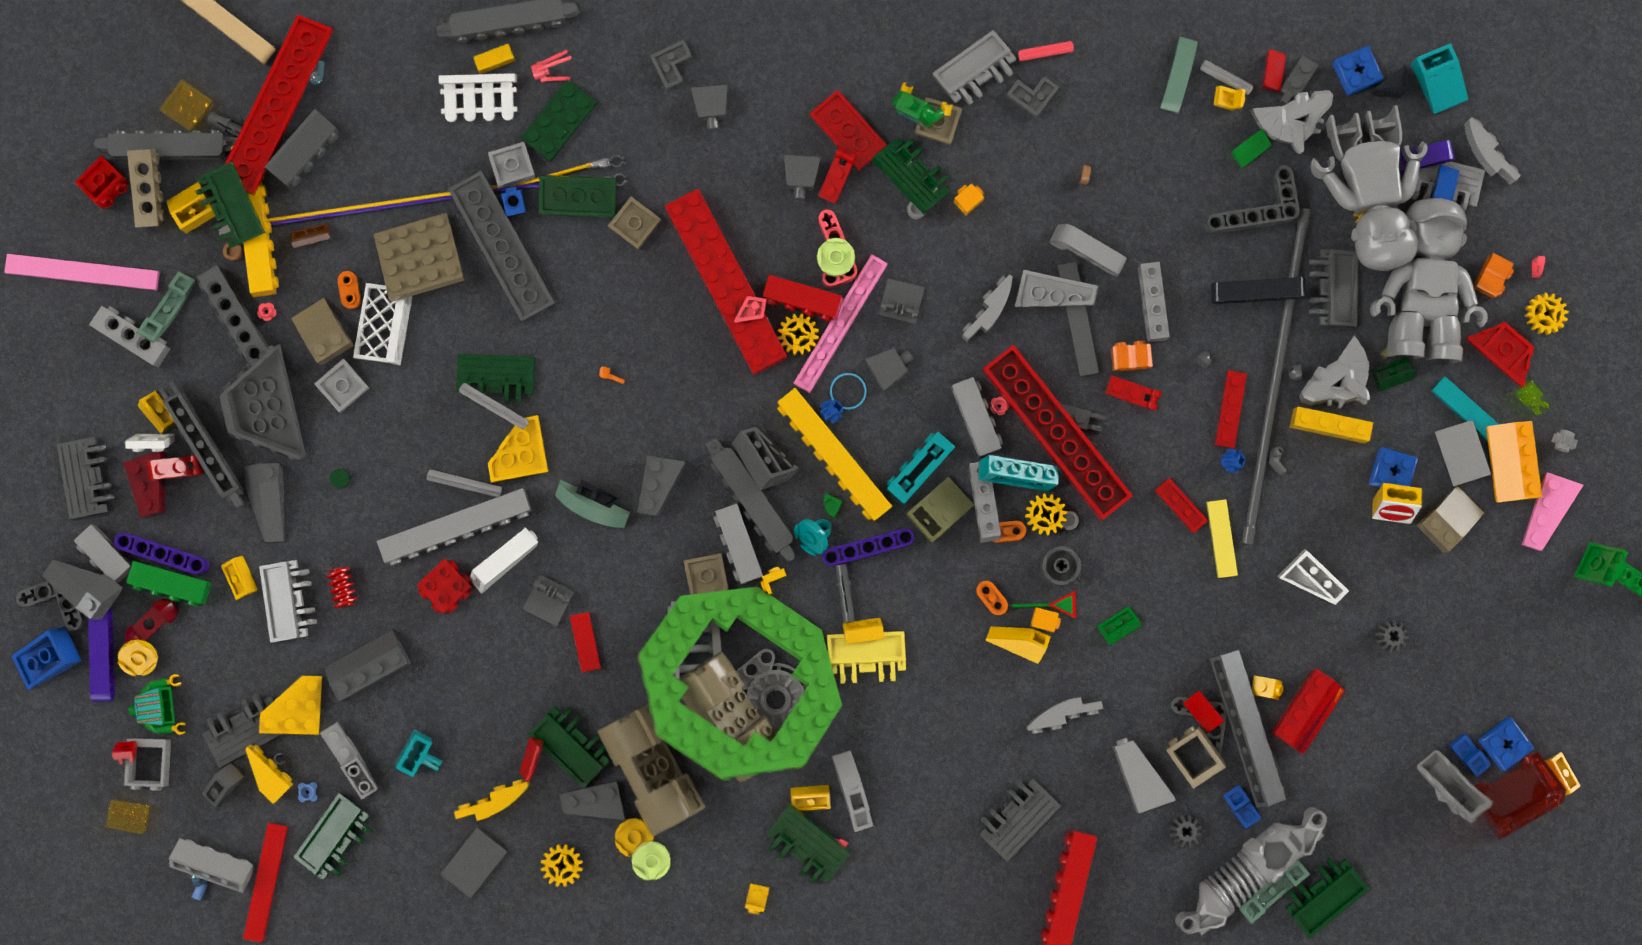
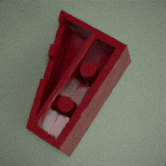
M164 451L153 452L123 462L141 518L148 519L165 513V479L151 481L147 464L150 460L165 459L166 452Z

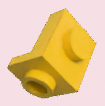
M1224 86L1216 87L1215 106L1228 110L1243 108L1245 89L1234 90Z
M779 567L768 570L769 574L762 576L763 581L760 583L764 592L768 591L769 595L773 594L769 583L786 577L784 568L781 570Z
M1254 675L1251 690L1255 696L1279 700V696L1283 693V685L1280 680Z

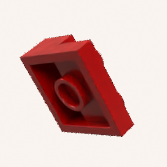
M102 155L75 181L77 186L103 210L106 207H111L114 199L119 194L126 192L127 185L130 183Z

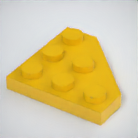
M538 415L525 418L528 420L525 429L515 425L501 443L495 455L490 459L488 468L492 483L548 472Z
M301 676L260 713L259 733L319 735L322 676Z

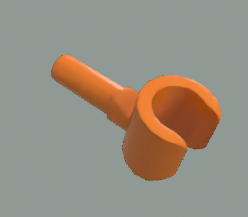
M600 368L599 376L601 378L614 380L621 384L624 383V379L610 374L611 368Z

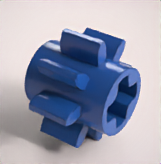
M829 399L820 405L822 408L820 416L824 421L833 424L843 417L840 414L843 412V407L839 401Z
M1227 449V453H1224L1221 457V464L1226 468V471L1239 472V468L1244 467L1245 457L1240 453V450Z

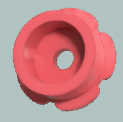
M262 303L258 307L257 315L260 319L270 321L275 317L276 309L272 303Z
M1001 396L993 398L990 402V410L994 414L997 413V415L1005 414V411L1009 408V404Z

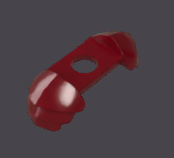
M161 599L152 603V608L135 625H130L127 628L125 642L127 643L132 640L146 641L165 622L172 623L179 612L176 603L169 599ZM148 618L153 619L155 622L154 627L150 630L144 627V622Z

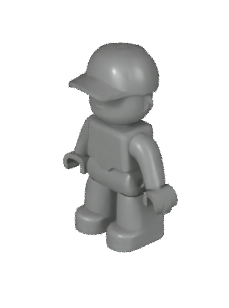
M1397 105L1393 106L1387 117L1379 120L1372 119L1371 111L1366 112L1363 122L1365 131L1369 134L1370 142L1362 143V131L1358 113L1353 115L1350 122L1340 126L1335 125L1334 116L1330 115L1325 124L1327 136L1331 140L1333 152L1341 164V171L1347 186L1339 179L1336 173H1332L1335 166L1334 156L1329 157L1327 161L1328 168L1321 167L1318 160L1313 157L1311 172L1316 178L1323 179L1332 196L1341 207L1354 211L1358 215L1363 214L1359 218L1356 228L1351 233V239L1353 242H1356L1354 247L1359 261L1367 268L1378 271L1393 270L1411 262L1418 248V239L1415 232L1417 225L1413 220H1409L1404 212L1397 209V206L1408 201L1415 192L1420 162L1427 152L1426 143L1421 142L1417 148L1418 154L1416 155L1410 152L1409 145L1403 147L1402 154L1407 164L1400 181L1399 154L1402 142V127Z
M1444 198L1422 199L1415 201L1406 213L1408 219L1413 220L1417 225L1415 231L1418 239L1416 256L1420 258L1393 269L1381 294L1382 298L1371 304L1370 313L1372 317L1378 315L1381 312V304H1384L1387 307V316L1395 315L1396 309L1392 300L1395 299L1400 288L1403 286L1402 297L1396 311V316L1392 319L1389 327L1387 357L1412 355L1413 359L1424 358L1423 326H1430L1425 359H1449V363L1461 362L1463 347L1460 345L1461 329L1457 318L1459 310L1457 294L1459 293L1464 307H1467L1462 313L1461 323H1468L1471 313L1475 314L1476 323L1480 328L1486 324L1488 319L1486 310L1476 306L1478 300L1467 270L1458 266L1454 261H1445V259L1453 257L1461 246H1464L1467 236L1463 232L1467 228V219L1462 207L1453 201Z

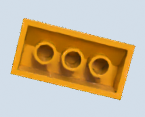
M1532 421L1487 426L1486 432L1496 503L1541 498L1542 491Z

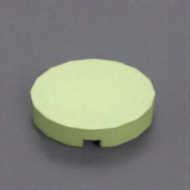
M828 239L818 249V265L827 275L843 276L854 265V249L844 239Z
M644 842L633 852L631 860L633 870L637 876L644 880L659 879L670 868L669 852L659 842Z

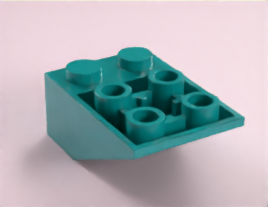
M1451 43L1421 55L1411 62V67L1433 115L1469 100L1459 60Z

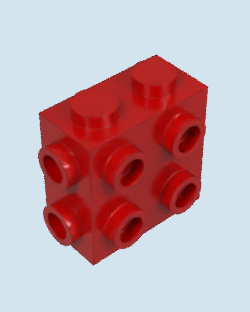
M443 559L416 585L420 589L418 593L425 600L427 598L433 603L431 606L437 613H452L458 607L457 603L461 599L465 600L472 594L471 589L473 586L470 584L472 580L467 574L464 573L462 575L457 570L459 566L452 559L450 561Z

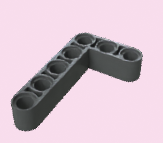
M1283 165L1273 174L1276 205L1212 214L1204 224L1205 230L1210 234H1218L1292 222L1300 213L1292 169L1287 165ZM1279 172H1284L1287 176V179H1281L1279 177ZM1282 191H1288L1290 198H1285L1282 195ZM1285 209L1292 210L1293 216H1287ZM1268 211L1272 212L1275 218L1269 219L1266 213ZM1248 215H1254L1256 222H1250ZM1234 217L1237 220V225H1232L1229 222V218ZM1210 220H1216L1219 227H1212Z

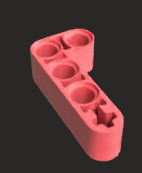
M823 210L819 214V226L825 240L827 241L832 233L838 234L840 239L845 240L834 212ZM826 216L828 219H830V225L832 227L830 229H828L829 226L827 222L824 221V217ZM855 262L851 268L854 274L852 276H846L845 274L843 276H836L834 283L826 281L828 275L824 272L822 277L823 285L828 289H834L855 280L857 276Z

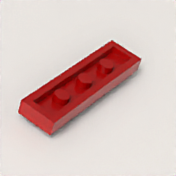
M1228 370L1226 373L1215 446L1235 448L1247 373Z

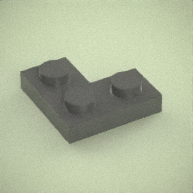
M684 40L650 55L666 91L683 83L676 66L692 59V55Z
M1045 76L1034 90H1031L1021 81L1017 80L1006 97L1037 118L1058 91L1059 86Z

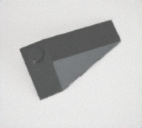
M268 463L244 466V486L264 541L285 542L283 465Z
M52 560L42 574L75 608L90 619L102 620L123 589V587L108 576L57 560Z

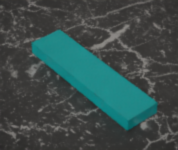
M1444 376L1431 392L1465 422L1473 420L1477 433L1488 442L1486 427L1499 424Z

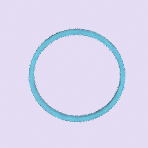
M844 373V374L839 375L838 377H836V378L833 380V382H832V384H831V387H830V395H831L832 400L834 401V398H833V396H832V387H833L834 382H835L838 378H840L841 376H845V375H852V376L857 377V378L863 383V385H864V389H865L864 397H863L862 401H861L858 405H856V406H854V407H843V409H854V408L860 406V405L863 403V401L865 400V397H866V385H865L864 381H863L859 376H857V375H855V374H852V373Z

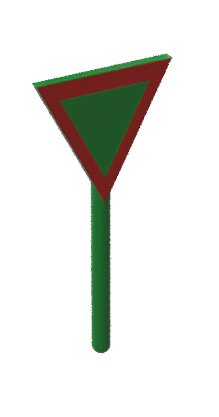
M1076 590L1052 603L1012 604L1011 607H1052L1076 619Z

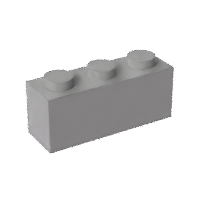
M90 525L74 540L77 544L76 548L82 554H87L91 558L89 560L95 568H100L104 572L102 575L108 576L116 583H119L129 574L132 562L98 526Z

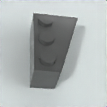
M756 427L741 431L731 443L760 490L789 481L799 469L796 465L792 466L785 459V454L776 451L771 446L773 443Z
M647 455L637 511L639 514L659 516L673 487L685 468L686 462Z
M619 780L559 794L563 814L627 819Z

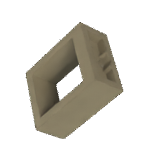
M1191 726L1184 731V736L1181 738L1175 737L1168 742L1169 746L1166 749L1193 789L1226 768V762L1200 726L1196 728ZM1195 736H1198L1215 762L1192 776L1175 750Z

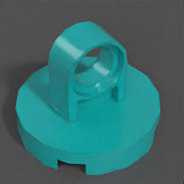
M803 519L795 525L794 535L796 539L799 537L802 542L800 546L803 550L816 556L817 554H822L827 549V537L831 532V523L829 521L819 519L814 522L809 519Z

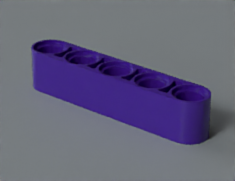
M1450 140L1427 145V152L1420 162V169L1455 160ZM1417 148L1409 149L1412 154H1418ZM1401 151L1399 154V173L1403 174L1407 161L1404 159Z
M905 528L829 548L823 553V562L831 567L907 547L914 541V533L910 529ZM904 532L911 536V540L908 543H904L900 539V535ZM885 537L892 540V546L889 548L882 546L881 541ZM866 542H870L874 546V550L870 553L863 550V545ZM848 547L855 550V555L852 558H848L844 554V550ZM829 552H833L837 556L836 561L833 563L826 560V555Z
M119 533L114 539V544L118 549L199 575L205 574L209 570L210 565L207 559L128 533ZM125 537H128L129 544L124 547L122 541ZM143 543H146L147 550L142 553L140 547ZM164 549L166 554L164 558L160 559L159 551ZM179 555H182L184 561L182 564L178 565L177 557ZM197 561L202 563V568L199 571L195 569Z
M110 607L102 620L88 618L90 698L92 702L113 701L115 697L113 612Z

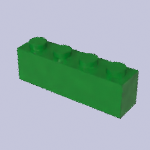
M136 561L132 562L126 582L132 585L131 589L143 591L145 588L151 590L150 594L161 597L163 593L169 595L168 599L178 602L181 599L188 600V605L196 607L199 604L206 605L212 582Z

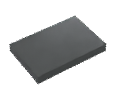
M477 827L441 872V875L469 898H472L508 851Z

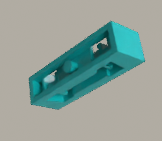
M939 432L935 435L931 433L925 440L927 444L923 449L919 447L912 454L914 459L910 463L906 461L899 469L901 473L898 477L893 476L887 482L889 487L886 490L901 504L904 505L955 448ZM932 445L935 447L930 454L934 458L940 451H943L941 456L937 460L933 459L913 482L914 486L906 493L905 490L911 483L907 479L901 486L898 483L904 477L907 478L926 457L927 451Z
M988 455L979 461V480L1049 491L1058 485V466Z

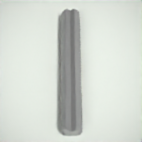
M463 383L459 392L517 427L521 429L526 428L528 424L527 419L468 384Z
M429 470L427 473L428 481L496 498L500 497L502 493V488L499 486L435 470Z

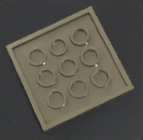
M447 213L374 234L390 302L464 281Z

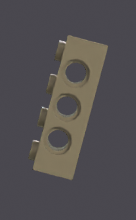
M155 148L127 150L135 227L163 225V221H165V212L161 208L163 193L159 189L161 174L157 171L159 155L155 152ZM143 163L149 168L147 174L141 169ZM145 183H148L151 187L149 193L143 188ZM147 202H150L153 206L151 212L146 209Z

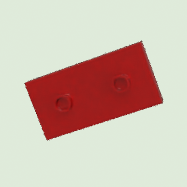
M836 90L809 113V116L838 148L841 147L845 149V152L849 154L852 152L857 155L853 165L858 171L872 161V158L887 146L839 90Z

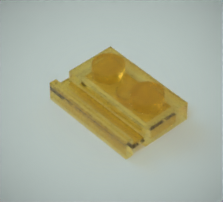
M111 799L105 827L145 834L151 806Z

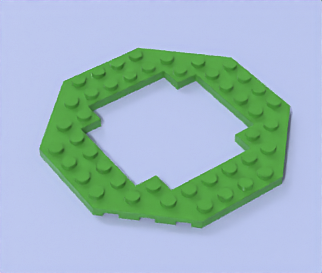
M759 587L680 596L638 655L639 664L642 667L645 690H647L649 697L648 702L651 715L654 718L656 735L722 780L737 776H752L763 772L771 773L790 768H802L842 706L822 630ZM738 618L801 661L791 676L805 684L807 688L772 742L754 732L747 744L743 746L679 702L688 686L675 678L673 674L710 621L727 632L735 619Z

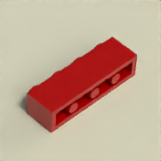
M772 275L768 277L762 296L764 299H767L766 303L769 305H784V308L789 311L801 310L803 311L802 314L813 317L815 314L821 316L820 319L827 322L837 321L843 303L842 295Z

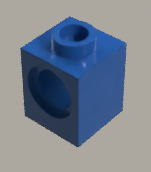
M516 186L506 188L505 193L501 194L506 216L526 212L522 189L517 190ZM511 195L518 198L519 203L517 206H512L509 203Z

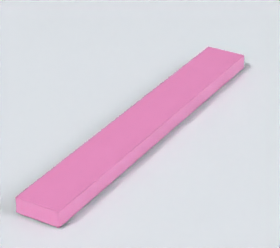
M7 254L4 271L6 274L155 291L158 289L160 275L159 271L13 254Z
M871 254L843 300L837 321L832 320L795 379L794 385L810 394L888 263Z

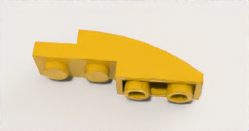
M524 779L512 782L513 786L506 788L505 784L494 787V792L490 793L491 801L487 797L477 800L478 804L470 806V803L458 806L459 810L454 811L455 818L458 819L475 814L476 820L479 821L490 817L515 802L530 786V781L524 782Z

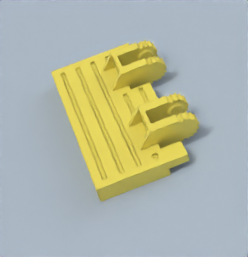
M904 631L884 632L883 639L851 644L846 643L844 634L827 635L828 655L833 674H837V665H840L841 684H845L846 681L844 667H852L851 680L853 683H857L856 664H859V673L876 672V664H878L879 682H884L883 665H890L891 681H896L895 663H898V671H906Z

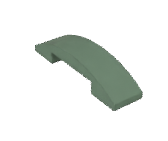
M1179 37L1160 109L1179 113L1198 41Z
M178 271L168 286V292L150 318L146 317L137 334L155 342L166 331L183 307L195 284V280Z
M562 480L559 482L555 496L576 514L606 526L618 528L626 526L630 515L629 511L614 504L611 508L603 506L576 493L577 487Z
M1299 860L1284 871V876L1276 883L1271 882L1267 886L1263 885V889L1258 888L1257 894L1253 893L1251 898L1246 899V903L1241 904L1238 909L1250 924L1262 916L1268 907L1293 886L1296 887L1310 875Z

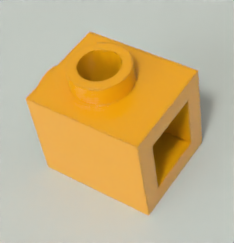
M972 183L968 187L964 185L957 192L959 195L955 197L954 203L967 216L983 202L984 192L979 186H974Z
M1036 607L1034 608L1030 627L1054 632L1055 629L1058 630L1061 618H1058L1059 613Z

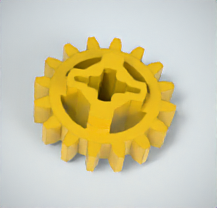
M1544 293L1542 297L1537 295L1535 300L1529 301L1532 306L1525 308L1529 311V313L1525 314V317L1530 318L1527 324H1533L1532 330L1538 328V334L1545 331V334L1549 335L1551 331L1555 333L1558 332V328L1564 327L1562 322L1568 320L1564 315L1569 312L1563 309L1566 303H1560L1561 297L1555 299V294H1551L1548 297V294Z
M793 314V319L786 317L787 323L781 322L780 324L783 329H778V333L782 334V336L778 337L779 341L783 340L782 347L787 346V353L793 350V355H796L797 351H800L801 355H804V350L811 352L810 346H816L813 341L819 339L815 335L819 330L813 328L816 323H810L809 316L803 319V314L799 318L795 314ZM797 323L792 329L788 328L791 324ZM804 324L809 327L811 333L804 329ZM797 330L801 331V334L803 335L800 336L799 339H797L796 336L793 334L797 333ZM785 336L792 339L793 345L787 341ZM809 341L806 345L800 347L802 342Z
M1043 494L1042 499L1037 495L1036 502L1030 501L1032 507H1026L1030 514L1025 516L1031 519L1027 524L1028 526L1034 525L1032 531L1039 529V535H1042L1043 531H1046L1047 536L1050 535V531L1056 534L1057 527L1063 528L1061 522L1067 521V519L1063 518V515H1067V511H1062L1065 504H1059L1060 498L1053 500V494H1051L1050 498ZM1044 502L1052 503V504H1054L1055 506H1053V507L1046 506ZM1038 506L1039 512L1033 517L1034 510ZM1042 507L1046 512H1051V522L1046 517H1041L1043 515ZM1059 513V519L1055 523L1053 520L1054 516ZM1040 522L1046 523L1048 527H1042L1038 524Z
M558 844L557 850L553 847L549 848L551 853L545 852L544 856L547 859L541 860V863L545 864L541 871H546L543 877H549L550 884L555 881L556 887L560 883H563L564 887H566L567 881L573 884L575 882L573 877L579 878L580 875L577 872L583 871V868L579 867L583 860H578L577 858L580 856V853H574L575 847L569 850L568 844H565L564 848H561V845ZM561 852L557 860L551 859L554 854ZM568 855H570L573 858L574 863L570 862V860L568 859ZM563 859L564 865H567V867L561 871L557 863H560ZM550 868H553L556 872L555 876L551 873ZM567 871L573 872L571 876L563 878Z

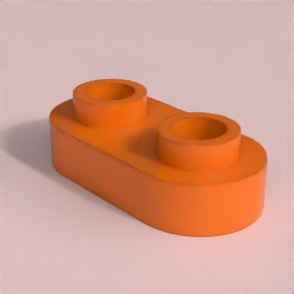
M344 271L338 277L341 303L347 309H356L361 304L358 278L354 273ZM349 277L350 282L344 283V279ZM349 296H353V300L351 302L347 301V298Z
M1020 521L999 522L1000 540L992 542L1019 541L1024 538L1026 527ZM1015 528L1018 529L1020 532L1017 535H1015L1012 532V530Z
M982 581L978 584L976 593L988 610L994 615L1004 614L1008 609V603L996 586L990 581ZM984 587L989 588L988 594L982 592ZM996 602H999L1001 604L1000 609H996L994 607V604Z

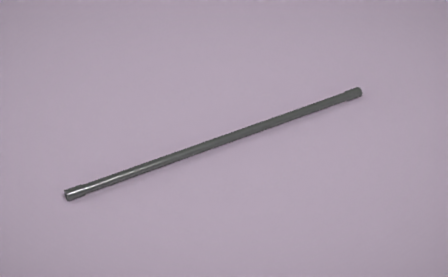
M1300 208L1289 278L1299 277L1306 232L1311 215V210L1307 208ZM1285 300L1247 519L1241 542L1247 545H1253L1257 512L1295 300Z

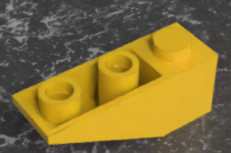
M991 626L986 641L1039 664L1048 647L1051 636L1030 628Z
M250 744L246 748V752L259 791L274 804L293 785L292 779L287 773L280 772L277 769V764L272 759H267L260 747Z

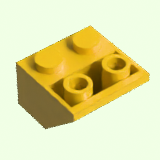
M200 182L195 183L166 201L170 214L180 230L186 234L215 217L211 208L213 203L202 206L200 203L202 200L209 198L207 193L197 195L195 192L202 188Z

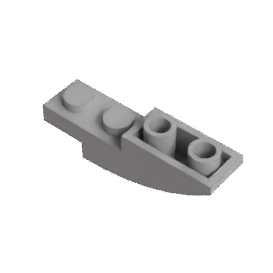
M1471 117L1464 124L1474 155L1491 177L1498 173L1511 185L1521 176L1518 173V169L1514 165L1509 164L1501 152L1494 149L1499 144L1496 141V137L1492 133L1487 132L1479 120Z
M1010 274L1007 278L1003 276L996 283L998 287L994 291L989 290L983 297L985 301L982 305L987 310L982 309L975 316L977 320L973 324L969 322L963 328L964 334L962 338L966 342L979 329L986 334L998 319L1010 293L1012 276Z
M1076 697L1057 703L1036 716L1026 726V730H1031L1032 734L1043 732V728L1050 727L1051 730L1061 729L1062 724H1066L1065 716L1068 715V719L1080 717L1079 713L1087 712V715L1098 714V710L1103 709L1102 701L1082 704L1081 697Z
M335 722L320 732L321 736L340 763V768L359 797L363 799L378 790V786L364 760L339 723Z
M848 750L832 755L853 830L857 832L872 827L870 809L851 751Z

